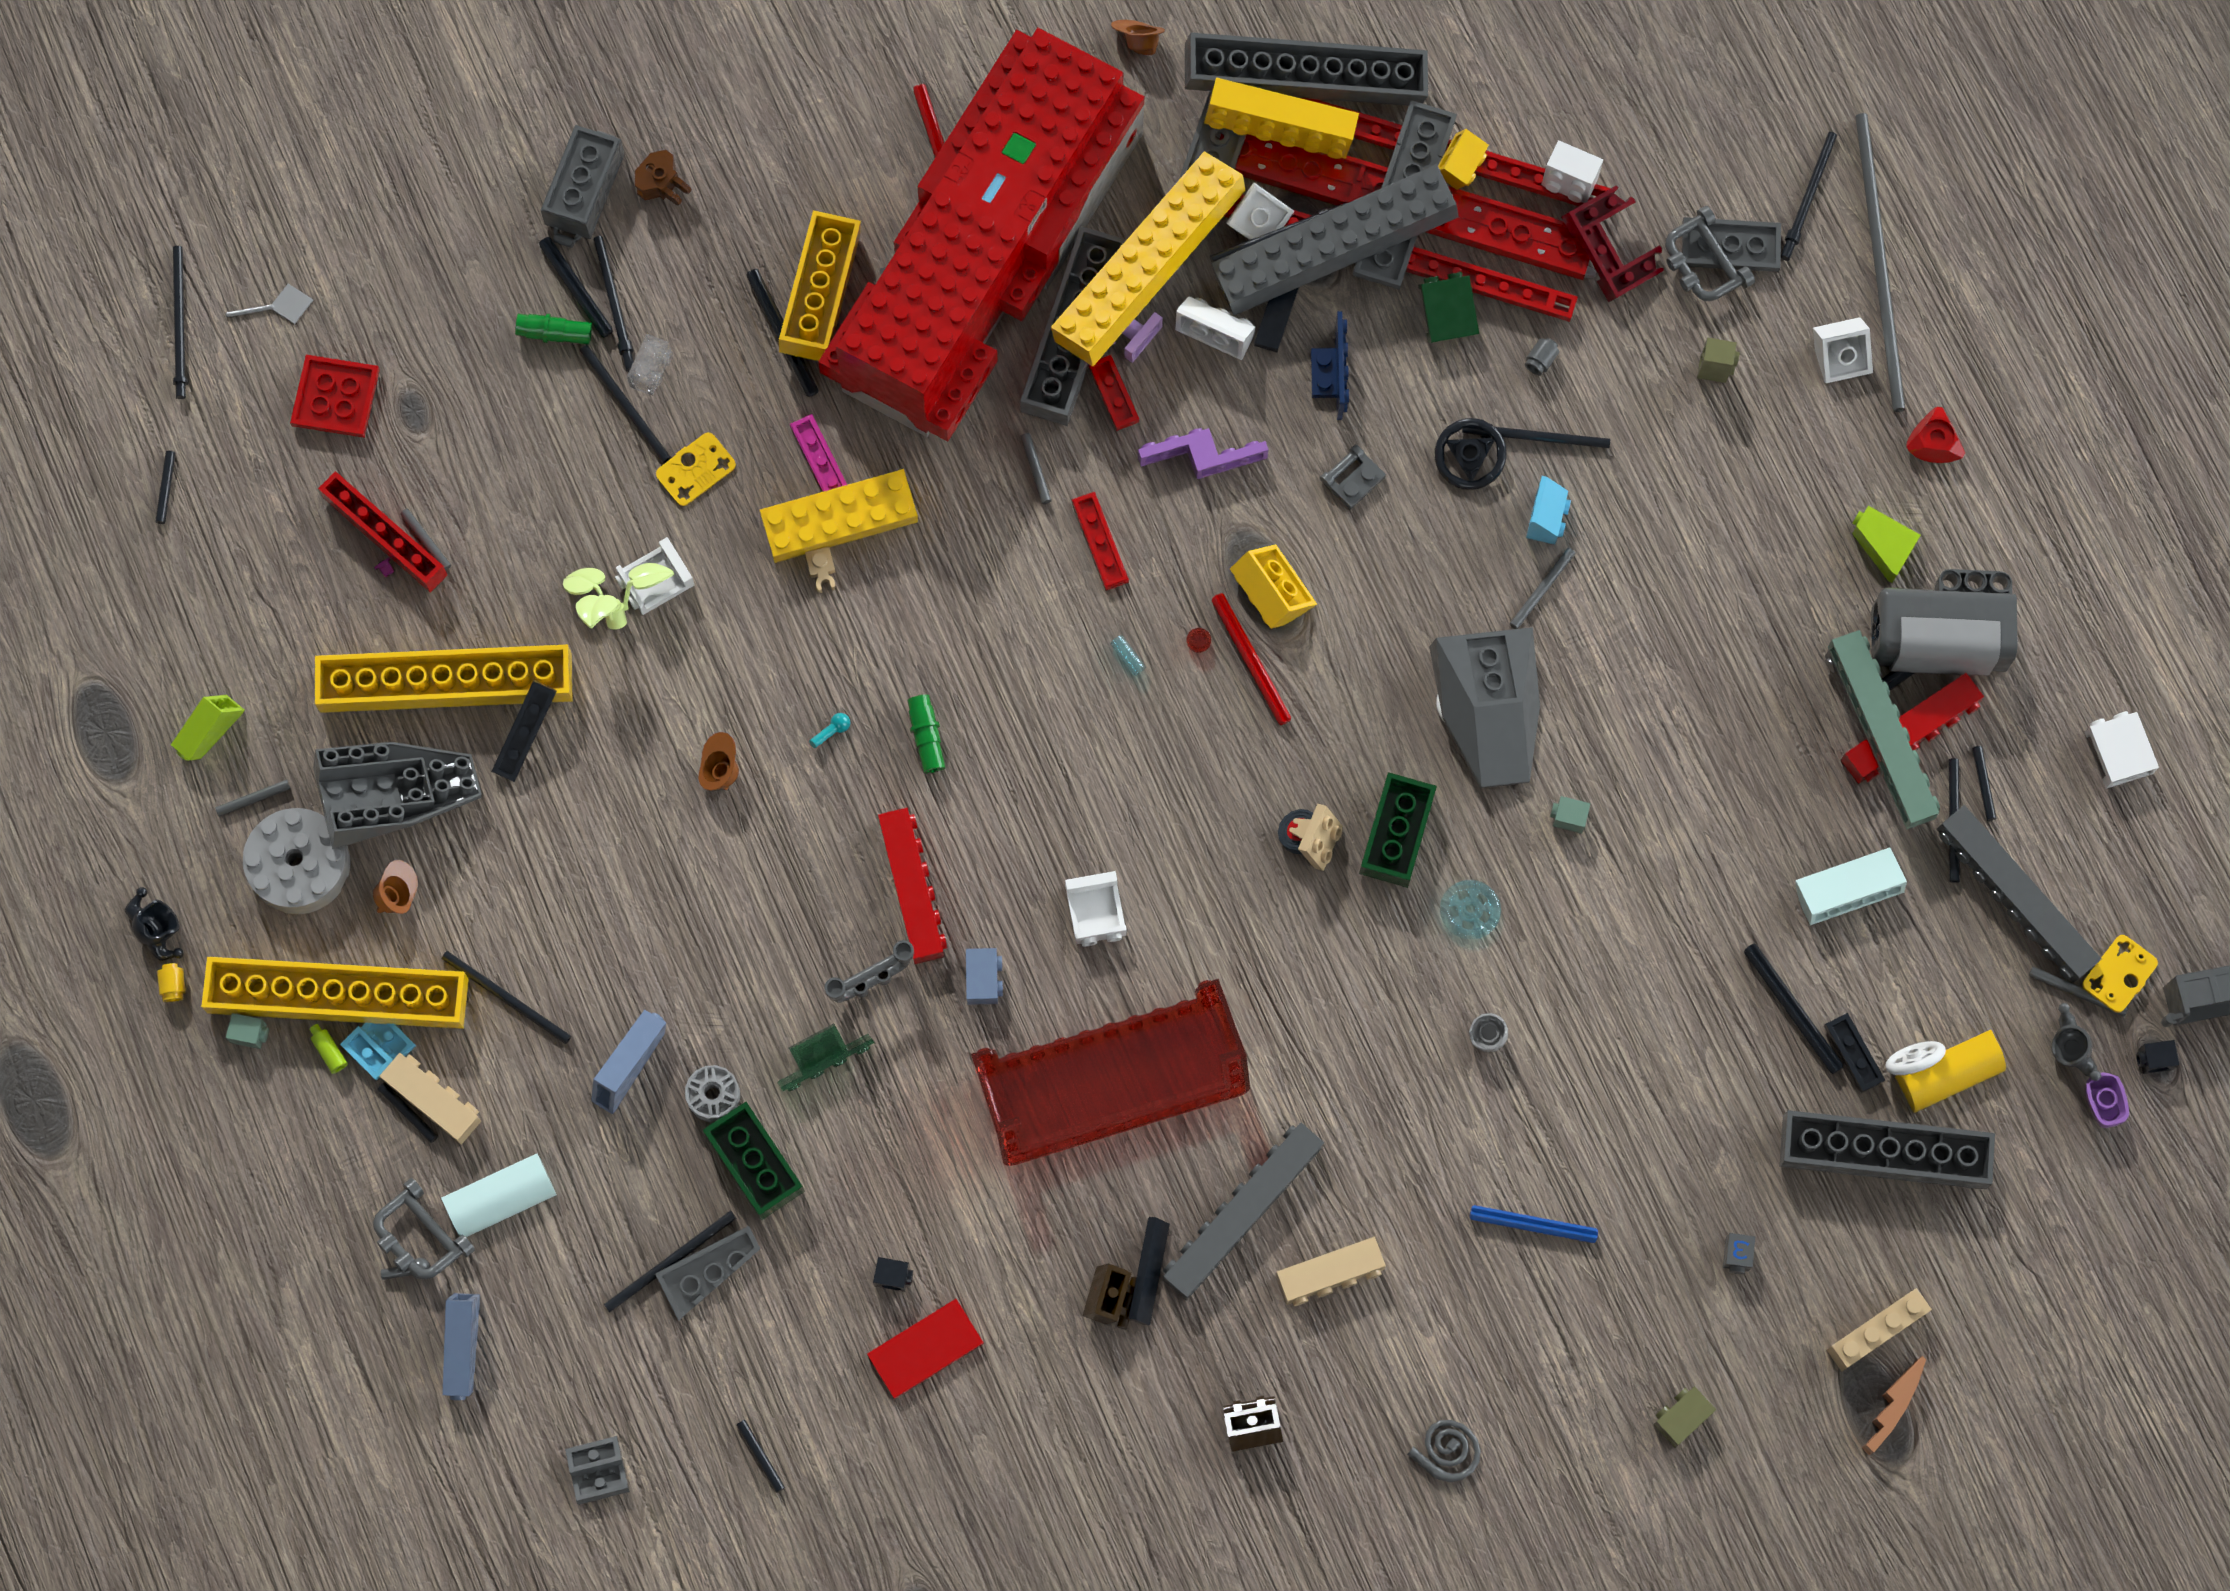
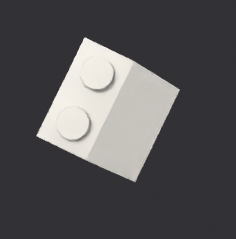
M1860 317L1813 328L1815 352L1825 383L1873 373L1870 328Z

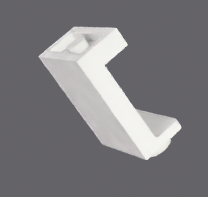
M668 537L659 541V548L622 568L620 565L615 567L618 574L615 576V579L622 590L626 588L627 582L630 581L629 572L641 564L656 563L674 572L673 576L653 587L640 590L635 589L633 586L631 587L629 602L634 610L639 608L642 615L694 586L691 574Z
M2125 711L2115 715L2114 719L2106 722L2104 719L2096 720L2090 723V727L2085 732L2086 738L2091 737L2106 776L2102 780L2106 789L2152 775L2159 768L2137 712L2128 714Z
M1116 871L1065 880L1076 945L1092 946L1097 944V941L1107 939V942H1115L1121 940L1122 936H1126L1127 930L1119 897Z

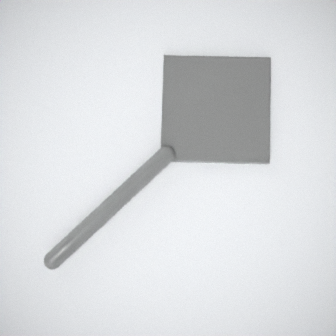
M287 284L271 305L227 312L225 315L226 317L272 309L285 319L296 324L313 302V299L292 285Z

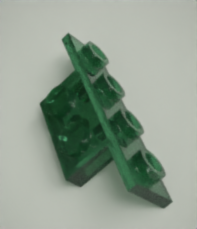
M833 1023L788 1047L799 1070L779 1080L777 1083L782 1091H793L802 1085V1081L821 1076L826 1068L832 1065L833 1067L840 1066L847 1061V1057L855 1053L859 1055L866 1052L874 1041L869 1034H866L845 1045L837 1027Z

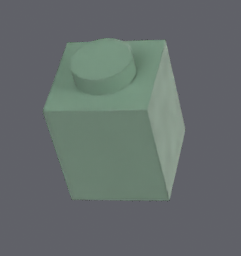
M1561 796L1559 802L1553 803L1550 817L1554 818L1553 826L1582 834L1591 803Z
M232 1013L226 1039L232 1044L261 1049L262 1042L265 1043L267 1041L269 1028H267V1024L262 1019Z

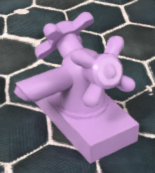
M1154 312L1144 325L1134 319L1122 334L1131 340L1124 348L1127 360L1133 363L1162 328L1163 318Z

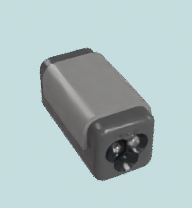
M1947 569L1939 576L1934 590L1884 588L1872 606L1871 657L1877 660L1879 666L1889 667L1890 671L1954 675L1967 673L1968 675L1988 676L1991 671L2006 672L2016 658L2018 645L2016 594H2012V579L2005 572ZM1943 581H1950L1953 584V587L1950 588L1945 586ZM1968 582H1975L1978 585V588L1974 589L1970 587ZM1993 583H2000L2003 586V590L1995 588Z

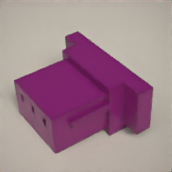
M389 557L374 567L375 570L379 569L385 578L394 572L389 563L391 561Z

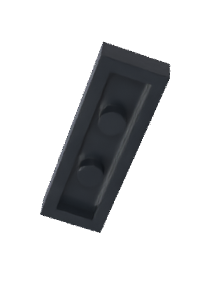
M1848 1013L1824 1025L1861 1094L1885 1081L1883 1074Z

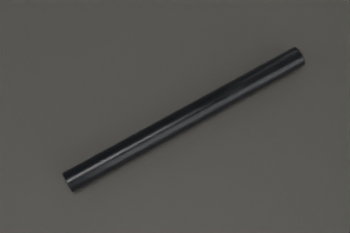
M1957 758L1949 759V817L1959 809V759ZM1949 844V880L1951 883L1960 882V860L1956 856L1957 851Z

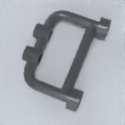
M1707 205L1697 210L1695 218L1672 230L1666 238L1665 247L1670 255L1666 259L1668 267L1672 271L1679 269L1683 276L1679 279L1683 290L1686 292L1692 290L1703 301H1713L1741 285L1744 288L1753 285L1755 278L1751 270L1746 266L1736 271L1708 228V226L1716 222L1713 211ZM1695 228L1698 229L1730 279L1727 283L1710 292L1705 291L1701 287L1699 278L1690 270L1685 256L1675 246V241L1679 237Z
M906 940L898 941L893 947V954L844 981L837 977L830 978L824 987L826 995L833 1001L841 1003L855 996L865 997L869 989L877 984H889L892 976L901 972L909 965L910 960L914 956L913 945ZM881 973L888 974V977L886 979H880L879 975ZM859 985L865 986V990L861 992L857 991L856 988Z
M410 1178L403 1184L405 1190L381 1208L373 1221L374 1230L380 1238L377 1241L380 1249L385 1254L390 1251L393 1252L397 1257L393 1262L402 1273L409 1270L411 1274L420 1279L435 1277L462 1254L468 1257L475 1251L473 1245L464 1235L459 1236L453 1241L419 1204L417 1199L424 1194V1191L413 1178ZM404 1203L448 1251L445 1256L428 1269L419 1267L413 1257L401 1247L397 1239L384 1227V1220Z

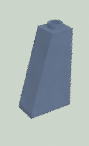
M646 1010L642 1012L593 1079L591 1102L614 1114L665 1034L666 1022L660 1015Z
M454 1293L446 1300L443 1395L450 1396L451 1400H465L466 1396H470L473 1393L480 1294Z

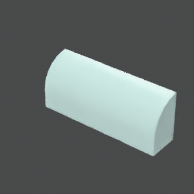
M1887 848L1796 880V890L1803 912L1809 924L1813 925L1905 892L1907 881L1891 848Z
M535 1154L450 1193L441 1199L458 1235L468 1237L557 1194L538 1154Z

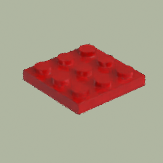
M306 354L291 416V426L365 438L380 371L379 366Z

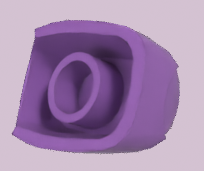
M2101 1073V1078L2098 1081H2093L2089 1078L2085 1086L2086 1098L2090 1110L2100 1127L2108 1128L2124 1123L2129 1116V1106L2124 1086L2119 1077L2109 1073Z

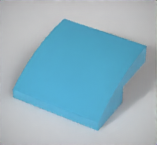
M365 1023L362 1027L358 1026L340 1044L375 1080L380 1078L379 1076L399 1053L406 1056L416 1046L395 1024Z

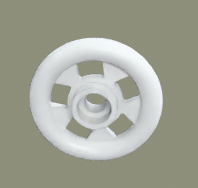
M1934 1041L1910 1045L1890 1056L1886 1062V1070L1894 1075H1908L1920 1072L1938 1063L1944 1057L1946 1049L1943 1044Z

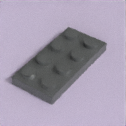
M1684 217L1682 224L1693 218ZM1716 219L1715 223L1708 226L1735 269L1739 270L1746 266L1754 271L1779 272L1781 223ZM1697 228L1682 236V254L1686 258L1688 267L1723 269Z

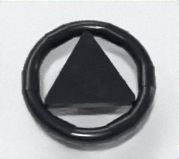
M1477 418L1461 419L1447 426L1440 434L1434 449L1435 463L1442 477L1455 487L1466 490L1480 489L1494 482L1503 471L1507 459L1506 444L1501 433L1492 424ZM1466 427H1476L1492 437L1448 440L1451 435ZM1495 441L1497 461L1494 468L1485 476L1474 480ZM1445 444L1448 445L1469 481L1463 480L1448 470L1445 464Z

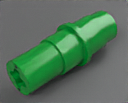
M518 313L515 335L543 340V343L553 341L589 345L592 335V323L552 317L548 313L546 316Z
M929 695L911 697L907 700L912 725L910 732L914 734L923 773L928 774L944 770L945 764L938 731L940 724L936 721Z

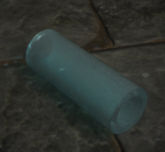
M1123 635L1118 636L1110 643L1134 676L1146 668Z

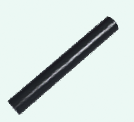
M173 451L165 452L155 520L158 524H165L176 454Z
M1976 746L1972 750L1986 820L1993 821L1997 818L1982 746Z
M386 1083L379 1086L378 1091L430 1143H433L438 1138V1135Z
M742 1420L736 1426L775 1492L782 1491L785 1488L783 1482L746 1420Z

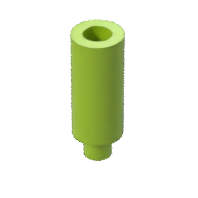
M319 1024L310 1027L309 1030L313 1035L311 1041L330 1072L335 1074L343 1070L348 1063L327 1029L322 1030Z

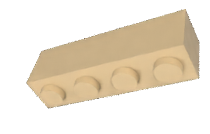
M399 1053L379 1077L462 1145L480 1124L481 1120L477 1116L479 1111L469 1102L464 1105L457 1100L460 1095L449 1086L446 1089L438 1084L440 1079L428 1070L424 1073L419 1069L420 1063L410 1054L405 1057Z
M1375 1237L1277 1271L1276 1278L1286 1305L1293 1303L1294 1306H1298L1308 1302L1307 1297L1317 1294L1318 1298L1333 1293L1332 1288L1341 1285L1343 1289L1357 1284V1279L1366 1277L1367 1280L1379 1277L1382 1275L1381 1271L1385 1269L1386 1265Z
M1916 1288L1827 1349V1352L1839 1369L1844 1371L1932 1309Z

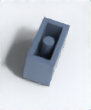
M997 948L966 949L967 1005L998 1004V996H1003V981H998L997 971H1002V956H997Z

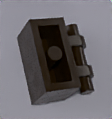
M1109 1263L1097 1266L1082 1316L1105 1325L1118 1322V1328L1127 1330L1129 1321H1132L1129 1319L1136 1277H1131L1132 1272Z
M1263 1395L1256 1397V1400L1246 1402L1237 1400L1233 1401L1231 1405L1223 1406L1232 1452L1283 1442L1275 1396L1264 1398Z

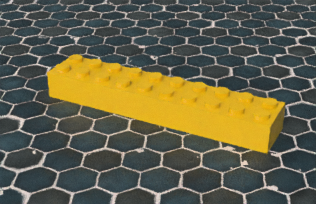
M1204 151L1051 326L1054 341L1091 366H1094L1246 191L1243 175Z
M566 644L315 656V705L320 713L523 704L534 680L557 690L552 702H571L572 653L569 645Z
M207 957L201 1007L207 1014L232 1015L234 1013L256 1017L464 1029L469 978L465 972Z

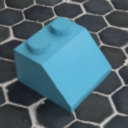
M1546 476L1541 477L1526 538L1555 545L1557 538L1563 537L1566 523L1561 522L1563 514L1568 515L1571 500L1567 499L1568 490Z

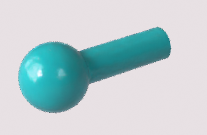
M844 713L833 715L830 725L809 740L810 745L813 748H817L836 732L843 733L847 731L850 727V718Z

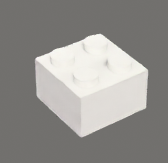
M1558 140L1546 165L1542 185L1553 193L1559 192L1568 196L1574 202L1586 203L1598 180L1603 159Z

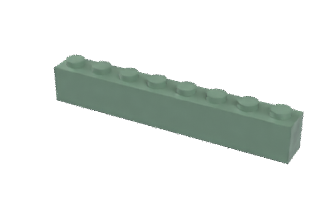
M1860 630L1832 639L1828 650L1906 830L1935 820L1939 814L1938 810H1940L1939 802L1935 796H1932L1928 788L1930 787V782L1927 775L1921 772L1918 765L1920 764L1919 756L1915 750L1911 749L1909 733L1905 727L1902 728L1899 710L1895 704L1892 705L1889 687L1885 681L1882 682L1879 675L1880 667L1877 660L1871 657L1868 639L1866 636H1862Z

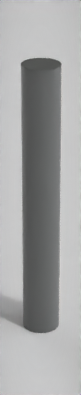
M1030 433L1022 434V443L1042 504L1050 503L1052 500Z
M403 510L400 513L402 518L429 553L444 566L445 571L452 566L410 510Z
M286 779L217 806L215 809L220 817L289 790L291 787Z

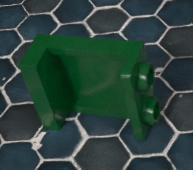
M1462 272L1447 274L1448 279L1439 281L1438 276L1425 278L1424 284L1418 285V288L1421 289L1425 311L1428 343L1479 334L1470 275L1463 276Z

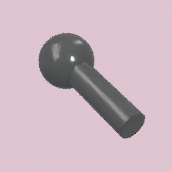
M415 1259L419 1267L423 1269L431 1267L426 1259ZM397 1267L381 1270L382 1280L409 1275L415 1277L409 1270L402 1273Z

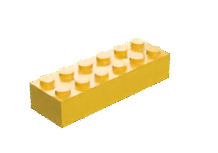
M1216 78L1204 123L1209 124L1210 127L1215 129L1225 128L1233 130L1234 133L1239 135L1249 134L1263 141L1273 140L1287 147L1297 146L1304 148L1307 152H1321L1331 158L1346 159L1353 141L1359 113Z
M813 210L779 337L780 353L819 361L833 339L861 234V221Z
M904 469L760 509L761 519L774 563L805 555V552L833 547L918 522L917 511Z

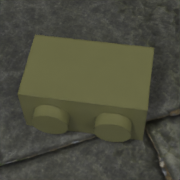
M1707 337L1700 355L1697 378L1726 383L1729 375H1734L1735 366L1737 367L1740 352L1736 351L1737 342Z
M1695 1386L1690 1391L1685 1387L1674 1397L1677 1403L1673 1407L1669 1408L1666 1405L1655 1415L1659 1420L1653 1425L1674 1448L1716 1411L1715 1407Z

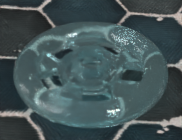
M1464 880L1455 883L1444 893L1440 903V915L1444 925L1454 935L1464 939H1478L1488 935L1497 926L1501 915V905L1498 896L1488 885L1476 880ZM1467 890L1470 897L1460 900L1457 894ZM1480 893L1488 899L1484 905L1476 898ZM1473 905L1475 911L1470 913L1466 910V907ZM1458 906L1459 916L1452 917L1450 907ZM1483 911L1490 914L1486 923L1479 920ZM1463 920L1474 922L1473 929L1463 928Z

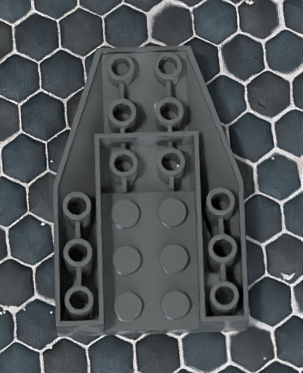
M1533 627L1436 638L1429 646L1442 718L1479 787L1487 788L1529 783L1540 711Z
M395 742L315 749L313 769L332 849L413 826L477 800L482 796L471 754Z

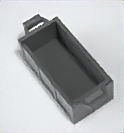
M578 125L574 126L540 210L545 225L554 228L553 242L573 248L574 244L581 237L591 240L625 155L621 139L604 132L593 131ZM561 230L576 235L575 239L559 234L558 231Z
M2230 965L2176 975L2163 988L2169 1009V1014L2161 1020V1024L2164 1027H2169L2172 1024L2180 1025L2230 1015Z

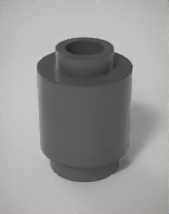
M1550 338L1539 339L1526 357L1525 367L1538 376L1543 372H1547L1559 354L1557 343Z

